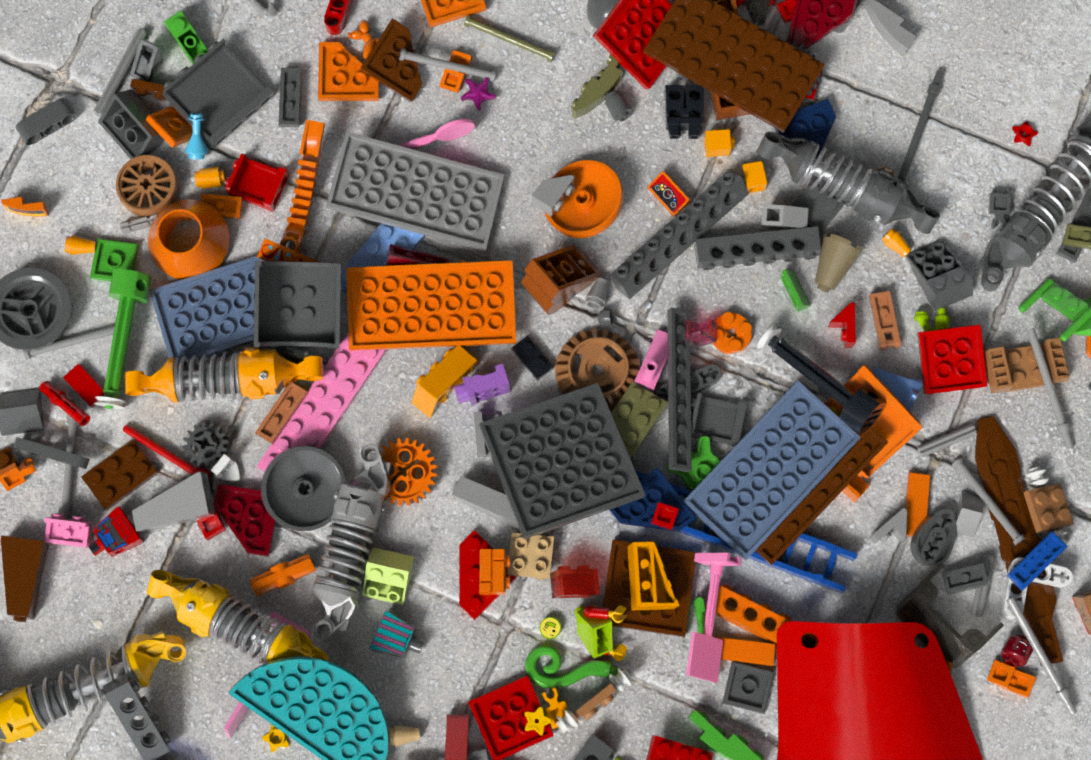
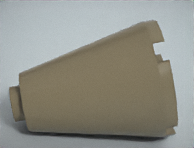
M825 233L815 283L818 284L817 288L827 293L829 290H834L861 255L863 248L859 245L854 248L851 246L852 241L835 234H830L829 236L828 233Z

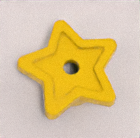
M539 707L534 713H524L528 720L525 731L535 730L539 735H543L544 726L552 722L550 718L544 716L542 707Z
M271 724L270 732L262 737L264 741L270 744L271 752H274L279 746L289 747L286 740L287 735Z

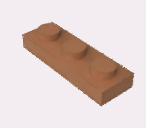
M290 381L255 434L273 445L308 395V392Z

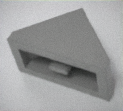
M961 492L955 517L957 534L974 537L983 514V501L978 495Z

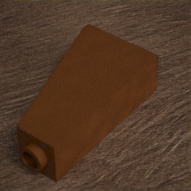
M1 535L7 615L14 617L13 621L26 623L27 619L34 620L49 544L40 540Z

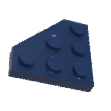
M829 99L797 110L784 133L776 128L775 131L789 139L805 138L809 142H816V144H819V150L815 157L817 159L836 119V115Z
M658 468L640 480L645 493L644 498L609 510L619 524L680 532L696 520L695 515ZM658 502L679 509L672 530L651 524Z

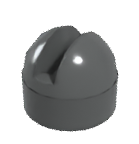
M603 309L598 313L597 320L600 324L605 326L613 324L611 309Z

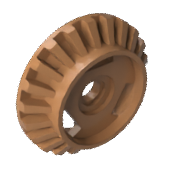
M592 329L591 331L580 332V334L571 337L563 345L557 356L555 378L562 395L596 383L600 387L613 384V390L603 393L609 410L613 411L631 383L635 382L640 370V362L634 348L631 347L626 339L624 340L620 337L619 334H614L605 329ZM606 347L613 349L622 360L619 363L616 362L604 349ZM576 354L583 355L578 374L571 372ZM596 365L601 366L604 370L600 376L592 373V368Z

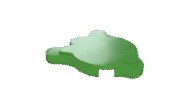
M701 436L698 440L697 451H691V471L670 470L669 463L667 465V471L680 476L685 485L692 491L721 462L712 453L708 436Z

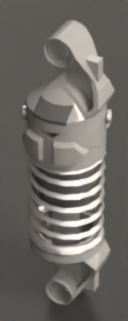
M367 444L361 449L360 455L365 465V470L355 478L340 484L339 490L335 491L334 494L336 501L330 521L332 525L329 526L332 533L326 536L330 546H323L326 550H329V556L322 555L321 558L335 563L333 568L323 565L318 566L320 570L332 572L331 578L317 575V580L314 581L315 583H313L312 587L327 613L313 628L315 637L324 642L333 641L341 631L348 632L351 619L355 617L360 609L358 604L359 591L352 586L362 584V581L355 576H361L365 572L358 566L367 564L363 556L370 554V551L367 549V546L373 544L370 536L375 534L380 513H383L385 510L384 498L391 491L388 476L392 464L385 462L383 453L374 444ZM371 451H376L375 458L368 460V454ZM352 568V569L357 570V571H359V572H353V571H350V569ZM328 626L330 629L329 634L322 637V628Z

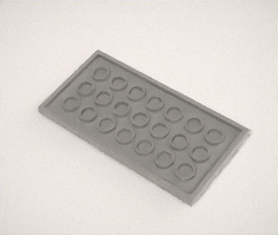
M346 131L326 208L486 251L504 174Z

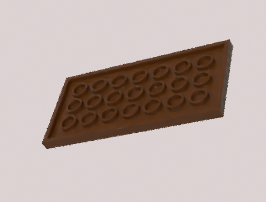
M675 0L643 52L783 133L825 65L712 0Z

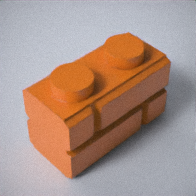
M480 549V595H506V589H510V576H506V568H510V555H506V549Z

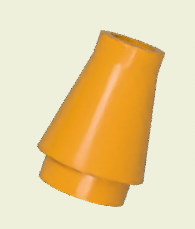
M891 228L881 238L885 246L900 254L903 258L912 250L899 230Z
M71 235V237L66 236L65 253H70V255L95 253L96 241Z

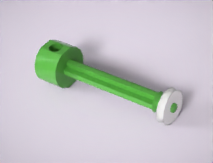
M115 269L112 272L108 296L119 300L105 386L104 390H102L105 397H95L97 402L94 404L107 409H125L122 405L126 402L117 399V397L121 394L120 390L135 303L148 302L152 279L148 274L126 269Z

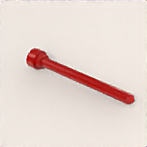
M125 425L123 427V431L189 474L194 475L195 473L203 472L207 473L209 479L211 474L209 470L204 467H194L131 426Z

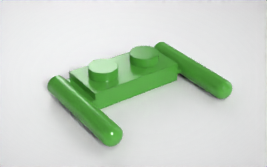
M1050 278L1040 285L1018 307L1019 311L1024 313L1039 298H1042L1045 303L1072 320L1073 323L1060 335L1062 341H1067L1091 317V306L1089 307L1086 302L1058 283H1054Z

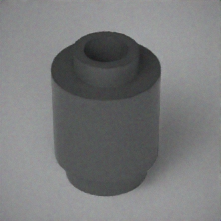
M615 90L605 96V105L615 121L619 120V122H622L630 117L629 114L632 110L622 93Z

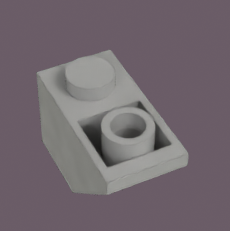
M568 175L543 180L532 194L531 204L552 217L556 211L559 212L564 205L563 200L566 196L570 197L576 187L574 185L575 177Z
M764 204L762 225L778 228H807L809 208Z

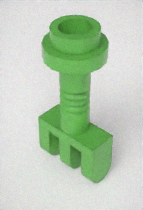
M697 597L693 601L694 612L698 622V633L703 634L705 624L704 600L701 597Z

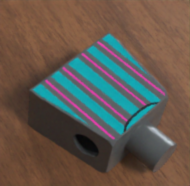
M385 610L369 649L376 653L405 658L408 650L420 654L424 642L414 638L416 629Z

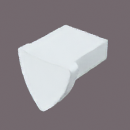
M224 454L211 469L215 473L214 476L220 480L228 482L241 480L239 467L231 456L228 457Z

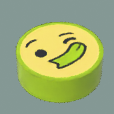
M547 617L540 623L539 630L544 638L555 639L560 634L561 625L557 619Z

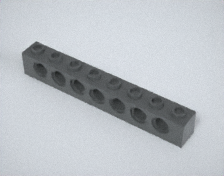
M728 170L614 270L610 277L617 290L628 299H631L695 242V239H699L749 194L743 178Z

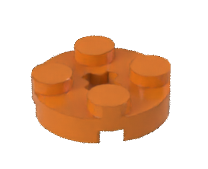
M725 312L717 317L711 326L710 336L712 343L718 351L724 354L742 352L750 343L752 326L742 315ZM726 330H735L734 333L737 336H732L731 338H728V333L726 332Z

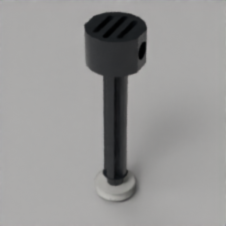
M777 324L771 326L761 337L757 349L762 348V353H765L771 348L772 353L777 354L844 406L840 414L841 420L859 434L866 432L881 415L885 402L866 387L860 388L854 394L784 340V338H779L782 328L777 329Z

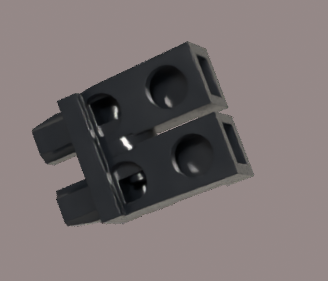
M665 85V121L669 139H679L681 130H688L689 139H699L700 131L703 127L704 87L700 85H686L684 106V85Z

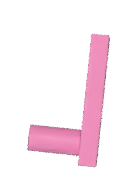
M657 329L634 382L651 392L654 391L668 359V333Z

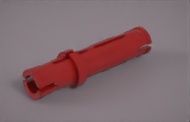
M44 381L40 385V392L45 394L54 406L58 405L80 426L88 424L91 418L90 415L86 414L66 397L64 391L58 390L49 381Z

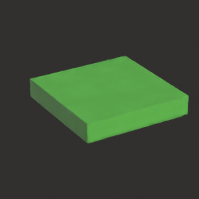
M97 238L90 278L111 282L112 272L115 269L134 271L139 245L137 243Z

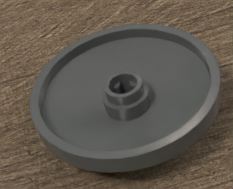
M296 446L282 451L270 461L262 476L261 497L269 515L280 525L296 531H311L321 528L331 521L336 501L334 499L335 491L339 490L340 484L346 482L339 463L327 452L311 446Z

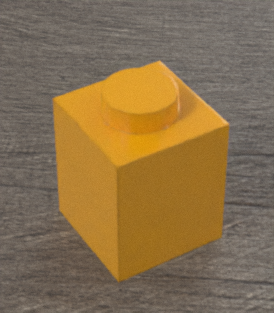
M730 129L705 131V157L730 156L731 149L734 148V136H730Z

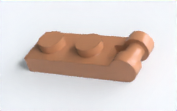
M890 291L869 294L868 297L879 351L886 350L888 347H893L894 349L901 348ZM891 333L892 339L886 340L884 334Z

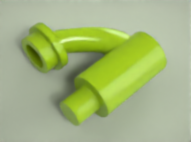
M940 308L937 310L938 316L934 317L935 330L950 328L946 309ZM916 312L913 317L914 321H918L923 331L933 330L927 323L929 320L927 312Z

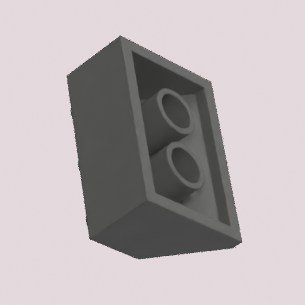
M132 89L114 93L98 122L130 159L141 155H150L164 141L146 121L147 116L153 113Z

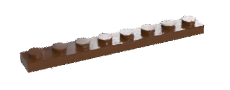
M872 428L758 547L756 552L772 566L888 444V441Z

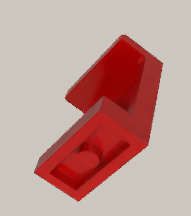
M241 153L240 157L234 161L232 175L228 176L225 182L228 195L242 197L245 202L274 212L289 178L287 169L282 167L278 169L248 159L245 154Z

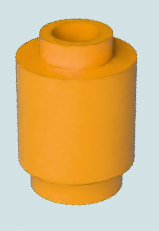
M219 166L202 168L199 171H195L197 188L207 189L223 186V182H226L225 171L221 170Z

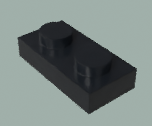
M526 336L511 348L537 381L554 368L529 336Z

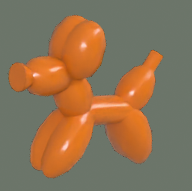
M367 20L361 21L358 30H354L352 33L348 32V39H362L366 43L363 49V57L367 59L379 38H373L369 34V23Z

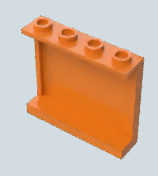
M863 365L844 386L854 394L860 388L866 387L885 402V407L876 422L866 432L859 434L857 431L855 432L861 437L860 441L874 428L888 441V444L858 474L860 478L864 476L867 479L914 437L924 425L867 365ZM832 397L824 403L828 407L835 406L840 414L844 408ZM858 442L844 455V457L858 444Z

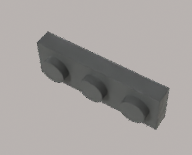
M281 68L279 127H300L301 68Z

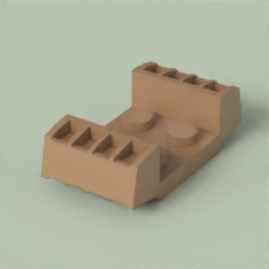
M1060 338L1045 340L1040 346L1053 384L1069 381V373ZM1003 346L988 349L984 352L985 368L991 394L1045 386L1032 346L1004 350Z

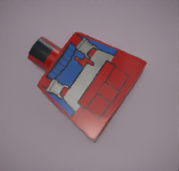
M118 506L93 529L98 539L89 544L88 547L94 556L106 550L111 557H114L141 545L144 541L136 532V529L133 528L125 512Z

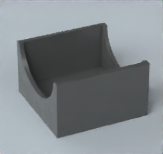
M255 261L254 347L314 346L339 348L341 263Z

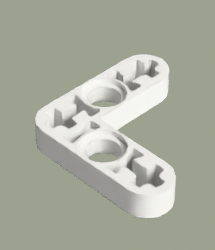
M1024 558L1014 559L1009 565L1008 573ZM1049 564L1045 568V578L1036 577L1032 581L1063 588L1072 582L1073 575L1066 567ZM1051 569L1053 570V575H1059L1061 574V572H1063V576L1067 577V579L1063 582H1060V578L1052 577L1051 580H1049L1051 576ZM1007 577L1002 613L1007 619L1014 620L1016 618L1007 609L1009 605L1006 600L1013 596L1015 599H1020V601L1017 600V603L1023 612L1027 587L1020 594H1014L1010 589L1013 582Z

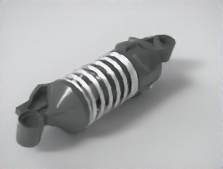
M776 132L765 133L757 149L761 157L765 159L782 157L789 169L793 182L801 183L803 186L811 178L810 190L819 184V194L824 193L827 189L828 198H832L835 195L838 203L842 200L845 201L846 207L851 205V208L858 212V216L868 221L873 219L886 225L896 220L911 218L918 231L929 234L940 218V213L934 207L918 200L910 188L894 180L893 175L883 170L875 171L870 168L866 171L862 169V164L858 167L853 165V160L846 164L843 162L844 156H841L838 163L833 167L831 164L836 155L835 151L831 153L827 163L822 160L827 151L826 147L822 149L816 159L815 157L819 150V144H816V142H809L805 138L789 139Z

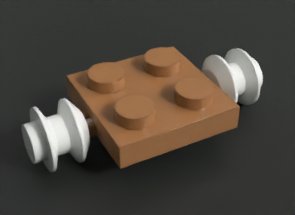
M1041 467L1029 469V474L1025 475V477L1031 478L1028 486L1036 487V489L1025 491L1023 494L1036 533L1050 530L1065 544L1070 543V541H1065L1063 537L1067 532L1059 530V528L1074 524L1061 484L1045 487L1049 478L1043 477L1046 469L1041 470Z
M617 668V675L609 674L611 683L576 710V712L573 711L572 713L571 711L564 710V717L557 716L559 721L556 724L563 733L567 731L571 734L570 728L572 726L579 727L577 718L580 721L584 718L588 721L597 714V708L600 705L606 707L615 698L616 690L623 692L625 684L631 686L630 680L632 677L625 669L621 671L619 668Z

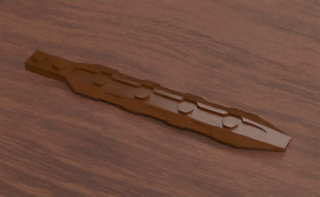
M994 416L978 419L975 461L980 479L983 480L985 491L1019 534L1025 536L1022 542L1014 545L1012 537L988 508L997 532L1001 558L1005 562L1008 573L1010 563L1016 558H1025L1041 540L1037 536L1023 494L1025 488L1020 473L1022 470L1016 448ZM1045 569L1037 577L1045 578ZM1031 582L1027 586L1023 614L1050 663L1063 662L1052 620L1057 601L1054 587ZM1012 583L1011 591L1014 594H1020L1021 590Z

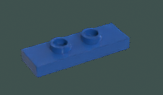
M1051 531L1006 576L1023 591L1068 546Z

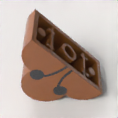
M572 245L532 259L525 268L526 275L522 279L521 284L546 314L551 315L565 306L576 294L589 287L600 276V273L576 245Z

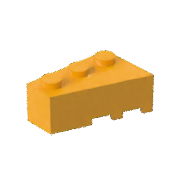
M456 346L453 350L450 348L444 354V359L440 363L436 361L431 366L430 372L427 375H421L416 381L417 387L411 403L429 418L434 415L435 407L440 402L444 403L447 400L446 396L454 389L453 386L461 384L464 381L463 378L469 376L475 368L477 360L461 346Z
M631 543L628 546L632 611L675 609L680 606L671 589L670 580L667 579L663 569L664 565L655 543Z

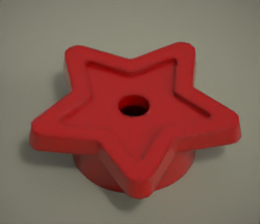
M1027 121L1021 126L1012 127L1016 135L1014 143L1023 142L1025 145L1030 146L1031 138L1038 134Z

